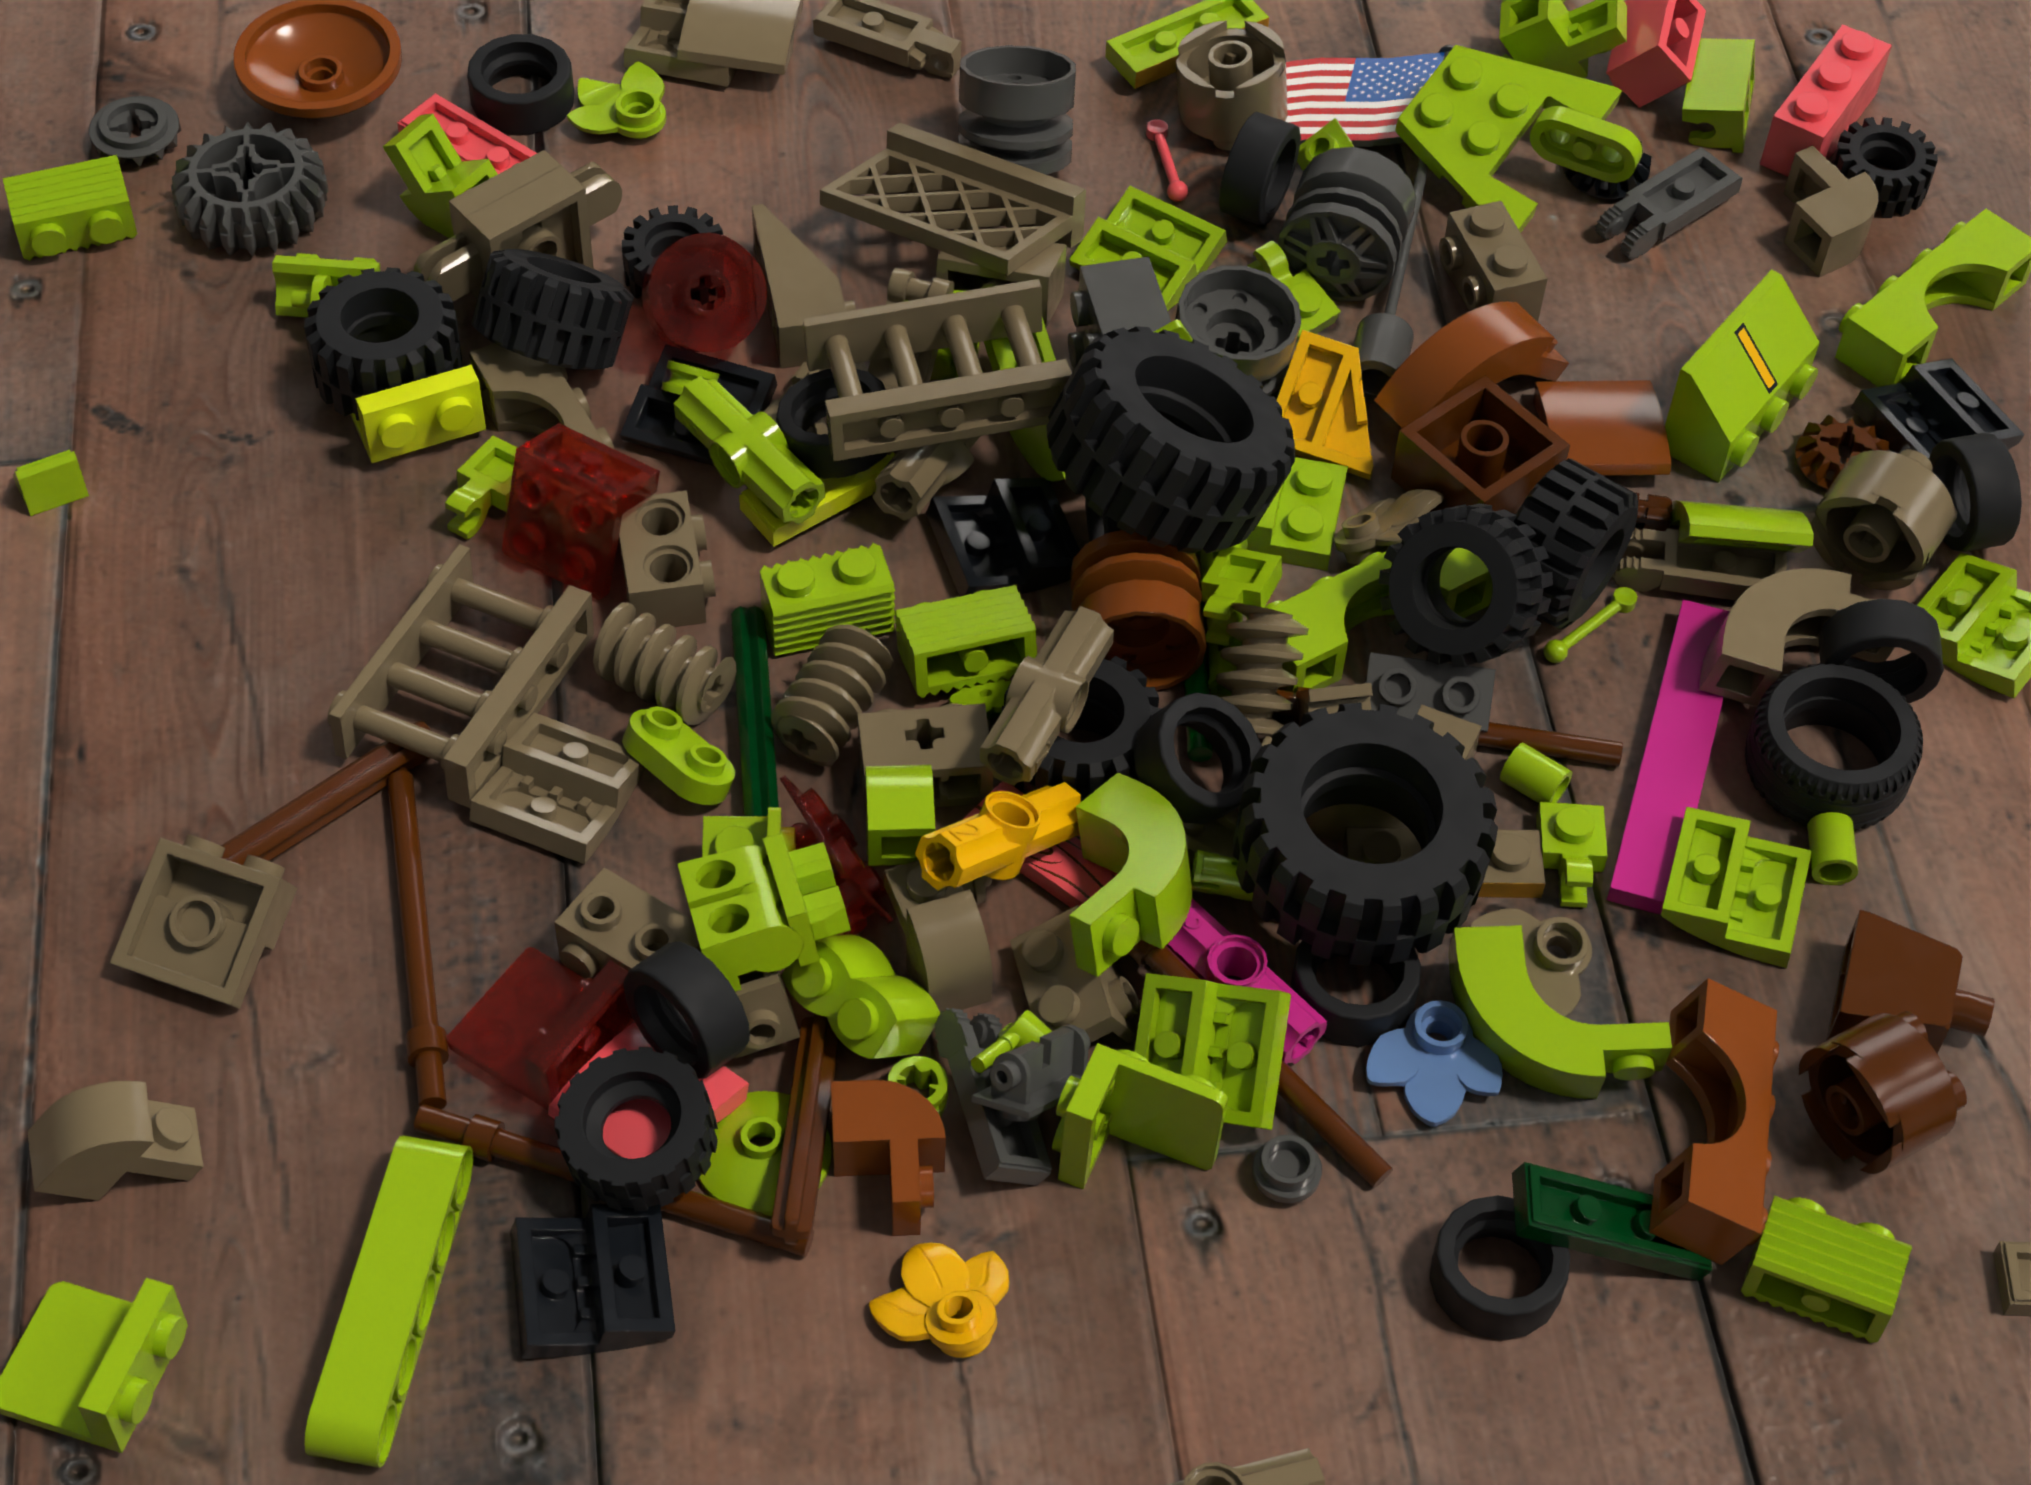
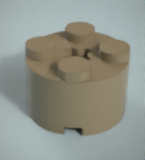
M1226 20L1203 25L1182 39L1178 47L1179 55L1176 59L1178 107L1180 119L1190 131L1206 139L1213 140L1214 145L1219 149L1231 150L1240 129L1247 118L1254 112H1260L1286 121L1288 116L1286 58L1283 41L1276 32L1267 26L1250 21H1245V29H1227Z
M1909 449L1903 450L1900 454L1890 451L1872 450L1852 456L1818 504L1815 516L1811 520V527L1814 533L1813 544L1824 561L1836 571L1841 572L1847 566L1863 574L1864 576L1860 584L1872 589L1897 590L1909 586L1924 570L1957 518V510L1952 498L1942 481L1932 472L1931 461L1922 453Z

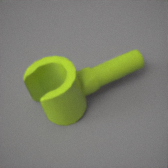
M1026 1010L1014 1023H1009L1000 1030L996 1042L972 1058L971 1066L976 1072L982 1073L993 1065L994 1060L999 1055L1012 1051L1031 1041L1040 1043V1037L1052 1032V1030L1033 1012Z

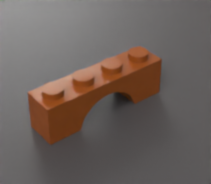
M1707 978L1670 1012L1669 1026L1672 1049L1665 1063L1687 1084L1698 1100L1706 1121L1707 1144L1693 1143L1655 1174L1649 1233L1723 1265L1743 1248L1751 1246L1759 1240L1768 1219V1212L1764 1207L1765 1180L1772 1161L1771 1152L1768 1150L1769 1123L1776 1104L1775 1097L1772 1094L1773 1066L1779 1054V1043L1775 1040L1777 1010Z

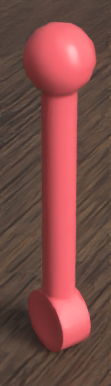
M1160 119L1151 120L1147 123L1146 136L1149 140L1156 143L1169 182L1167 196L1173 202H1181L1187 198L1189 192L1188 186L1179 180L1166 141L1168 124Z

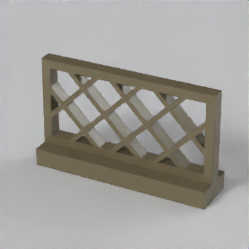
M898 123L887 130L886 149L820 189V205L1007 276L1054 243L1065 244L1068 248H1072L1083 240L1085 188L903 123ZM913 192V193H906V194H887V195H885V193ZM862 194H874L869 196H853ZM959 209V210H957V211H938V212H932V211H931V210ZM920 211V213H899V212ZM997 226H1006V227H1007V228H995V229H979V227H997ZM961 228H966V229H967V230H959V231H947V230H945V229H961ZM1001 246H1013L1006 252L993 248Z

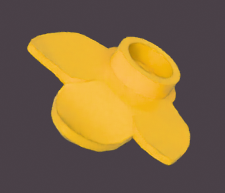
M933 1242L920 1243L911 1247L902 1260L901 1276L904 1287L883 1294L869 1302L873 1319L890 1336L906 1342L930 1339L942 1352L956 1358L971 1357L982 1352L991 1342L997 1327L995 1306L1009 1290V1272L1003 1260L994 1251L980 1253L964 1262L955 1250L944 1244Z

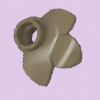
M1416 489L1402 494L1397 499L1390 497L1374 502L1356 515L1343 521V529L1338 531L1333 538L1335 547L1339 552L1344 553L1347 562L1359 564L1372 553L1385 552L1389 545L1401 543L1402 539L1398 536V533L1406 525L1418 523V517L1427 514L1437 505L1444 502V495L1436 490Z
M1518 908L1492 911L1474 920L1470 927L1522 925L1526 968L1533 988L1540 998L1557 1013L1567 1017L1573 1012L1581 997L1579 976L1586 970L1592 957L1590 939L1585 929L1578 922L1567 917H1553L1539 921L1531 914ZM1558 946L1566 952L1567 958L1563 959L1552 955L1546 947Z

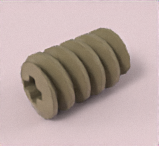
M621 602L607 617L599 632L593 657L595 672L606 681H615L626 692H636V695L647 703H657L659 707H665L676 712L682 718V721L688 725H698L707 720L717 711L734 684L737 672L736 661L729 656L725 657L716 666L718 652L714 647L710 645L704 646L696 653L697 640L694 636L690 634L683 635L676 641L677 630L673 625L669 623L662 624L656 629V619L652 614L648 612L642 613L636 618V608L629 602Z
M1231 603V607L1247 617V620L1227 625L1226 632L1242 642L1241 646L1222 649L1221 657L1237 668L1236 671L1217 674L1215 681L1231 691V696L1220 698L1236 706L1252 724L1258 739L1264 740L1266 735L1273 737V734L1284 726L1274 720L1272 714L1292 710L1293 707L1292 702L1277 693L1280 687L1293 686L1298 683L1297 677L1282 668L1283 663L1303 659L1304 653L1287 643L1288 638L1308 635L1309 628L1294 620L1293 615L1242 603Z
M836 625L828 628L819 640V645L814 648L807 658V663L802 666L795 676V681L790 684L783 694V699L778 702L771 712L772 727L783 745L797 757L810 764L822 767L833 765L839 757L838 748L844 747L851 738L850 730L856 729L858 726L857 713L867 711L874 702V694L879 693L886 684V677L883 671L890 669L894 662L889 650L879 639L856 626Z

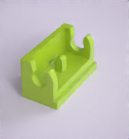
M1700 38L1692 80L1686 84L1682 107V121L1695 124L1709 123L1715 129L1710 132L1691 131L1688 140L1691 144L1707 148H1732L1734 153H1744L1755 84V39Z

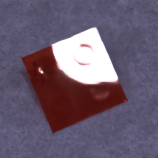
M785 775L780 778L782 784L808 823L807 825L805 823H796L791 826L795 827L796 850L822 842L825 844L836 886H839L851 928L850 931L844 932V935H856L861 932L867 925L865 918L875 911L888 924L894 919L881 900L887 894L884 882L872 866H868V861L862 862L854 850V847L859 844L846 823L837 813L832 815L827 805L813 788L802 793Z

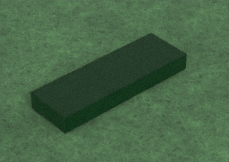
M1524 1162L1512 1172L1516 1236L1695 1281H1700L1713 1271L1711 1260L1649 1233L1653 1199L1651 1194Z

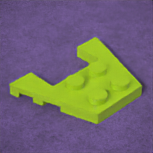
M1455 44L1399 116L1395 132L1439 179L1445 177L1463 196L1462 204L1466 208L1502 201L1521 233L1533 218L1538 203L1492 177L1543 109L1552 106H1563L1606 120L1617 105L1622 90L1608 84Z

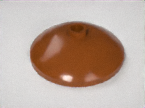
M296 0L277 6L263 13L250 23L236 43L233 61L240 86L259 105L290 117L325 119L354 112L382 95L391 86L399 73L402 63V49L399 35L393 24L383 14L370 6L353 0Z

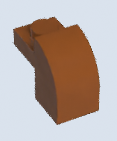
M886 1080L831 1081L834 1177L890 1175L892 1236L920 1235L921 1208H934L933 1173L945 1172L946 1136L940 1115L923 1095L900 1083Z

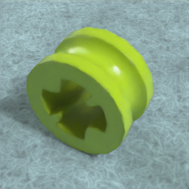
M668 360L667 368L671 371V377L668 381L662 383L661 390L681 395L684 386L692 380L702 376L706 380L715 379L718 381L719 374Z
M925 1056L903 1058L892 1067L887 1081L900 1083L905 1086L915 1082L919 1089L929 1088V1097L926 1099L935 1107L941 1117L947 1108L948 1077L945 1069L937 1061Z

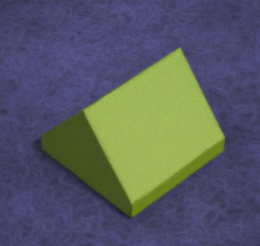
M70 449L17 467L13 474L15 484L30 516L89 496L75 452H71Z

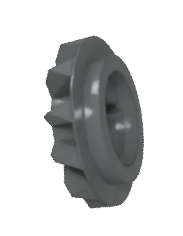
M132 96L113 101L101 108L94 115L89 125L91 143L94 144L99 157L117 155L120 165L128 160H134L140 167L143 159L149 157L163 160L165 149L177 147V133L181 131L176 111L168 103L148 96ZM133 124H138L139 130H142L141 136L130 138Z

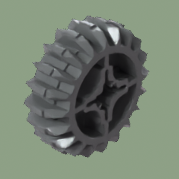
M247 121L244 128L232 131L227 126H224L223 134L219 136L204 134L202 145H188L187 156L176 160L175 175L172 176L173 184L171 185L177 217L181 219L182 226H186L192 239H202L209 250L223 246L229 256L239 249H247L253 257L258 248L269 247L276 253L278 243L283 241L297 244L299 232H313L315 219L324 217V207L328 193L323 162L319 159L318 152L313 151V148L310 147L308 139L296 138L291 128L276 132L271 122L261 129H253Z

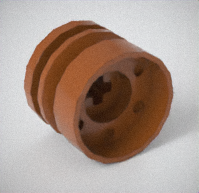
M1123 530L1106 533L1085 544L1072 561L1070 572L1071 607L1073 611L1082 606L1100 613L1103 621L1114 629L1113 644L1104 659L1110 661L1114 656H1117L1127 661L1126 670L1130 672L1139 669L1147 677L1146 687H1155L1156 691L1170 688L1190 678L1203 664L1206 651L1204 615L1200 607L1202 600V589L1199 583L1201 578L1200 564L1196 554L1178 552L1176 546L1169 544L1162 548L1148 543L1145 536L1136 532L1130 535Z

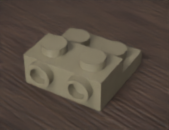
M187 834L182 845L160 837L110 963L125 970L240 1009L263 949L265 947L274 950L298 888L282 879L285 871L284 867L268 860L247 854L244 864L241 865L223 859L222 856L226 848L206 839Z

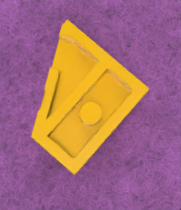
M1302 330L1277 397V402L1282 407V418L1289 419L1293 430L1295 455L1309 460L1348 466V473L1370 480L1373 474V459L1371 456L1359 348Z

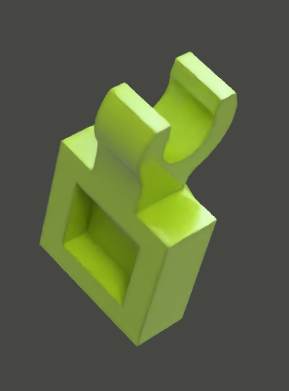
M1271 240L1254 251L1253 255L1257 260L1247 266L1271 274L1289 288L1299 303L1301 326L1296 346L1302 330L1318 334L1335 323L1341 310L1307 270L1292 276L1286 255L1278 244Z
M493 435L456 471L458 489L446 500L445 508L457 515L447 524L448 530L465 539H470L483 525L487 512L492 505L508 512L541 479L542 459Z
M1235 547L1219 551L1201 581L1202 601L1206 602L1203 610L1204 616L1213 618L1211 626L1205 635L1206 642L1224 646L1232 645L1235 638L1226 632V627L1229 623L1240 622L1242 614L1231 607V603H1242L1264 608L1282 577V556Z
M1540 802L1536 815V830H1539L1544 868L1558 869L1560 906L1586 908L1588 903L1587 887H1592L1593 872H1603L1608 857L1604 806Z

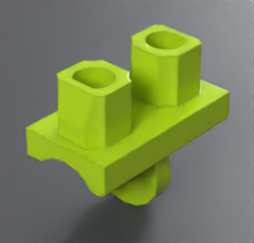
M297 253L296 256L276 255L272 261V271L276 283V315L308 317V307L312 301L320 300L319 292L327 285L337 286L339 278L348 274L353 277L361 275V270L374 268L375 272H380V262H376L374 258L354 257L353 260L319 258L317 254Z

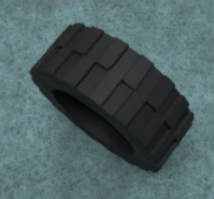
M639 1047V1050L631 1051L623 1048L613 1051L612 1055L603 1059L601 1057L596 1058L588 1063L589 1067L581 1074L577 1072L569 1081L571 1086L566 1094L562 1093L558 1102L560 1111L559 1116H555V1131L559 1138L557 1140L571 1176L578 1187L581 1185L584 1187L588 1197L596 1202L599 1200L606 1202L608 1207L612 1209L633 1208L635 1212L647 1211L648 1207L659 1204L663 1207L674 1202L673 1198L683 1192L687 1194L696 1186L695 1181L701 1174L705 1176L711 1166L710 1157L712 1152L716 1153L718 1139L714 1129H718L703 1081L698 1080L696 1071L687 1062L683 1064L678 1061L676 1055L664 1051V1053L655 1052L652 1047ZM635 1099H648L659 1103L670 1115L671 1130L666 1142L656 1152L646 1157L628 1159L614 1154L607 1148L603 1141V1127L607 1117L616 1107Z

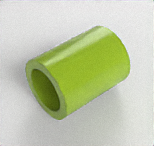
M1522 742L1508 757L1499 779L1537 803H1557L1566 791L1573 772Z
M1826 812L1816 815L1807 824L1809 850H1812L1810 861L1813 879L1824 885H1842L1852 881L1858 875L1852 819L1848 815L1839 812Z

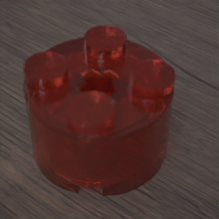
M715 233L693 234L663 249L650 264L644 277L642 288V302L646 317L660 339L671 346L700 354L726 350L743 341L759 322L764 313L767 300L766 280L758 262L740 244L727 236ZM700 278L705 280L707 288H716L717 299L708 302L707 310L702 309L700 301L691 299L690 290L699 286Z

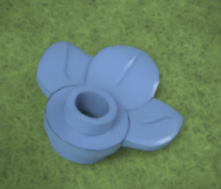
M1442 1000L1428 1002L1415 1010L1410 1015L1406 1028L1392 1030L1380 1035L1371 1049L1366 1065V1078L1370 1085L1383 1087L1403 1086L1404 1099L1409 1109L1420 1121L1429 1126H1438L1453 1118L1463 1103L1466 1091L1482 1096L1499 1095L1503 1077L1502 1065L1498 1055L1484 1043L1473 1037V1030L1462 1009L1451 1002ZM1440 1033L1448 1041L1435 1040L1428 1036V1034Z

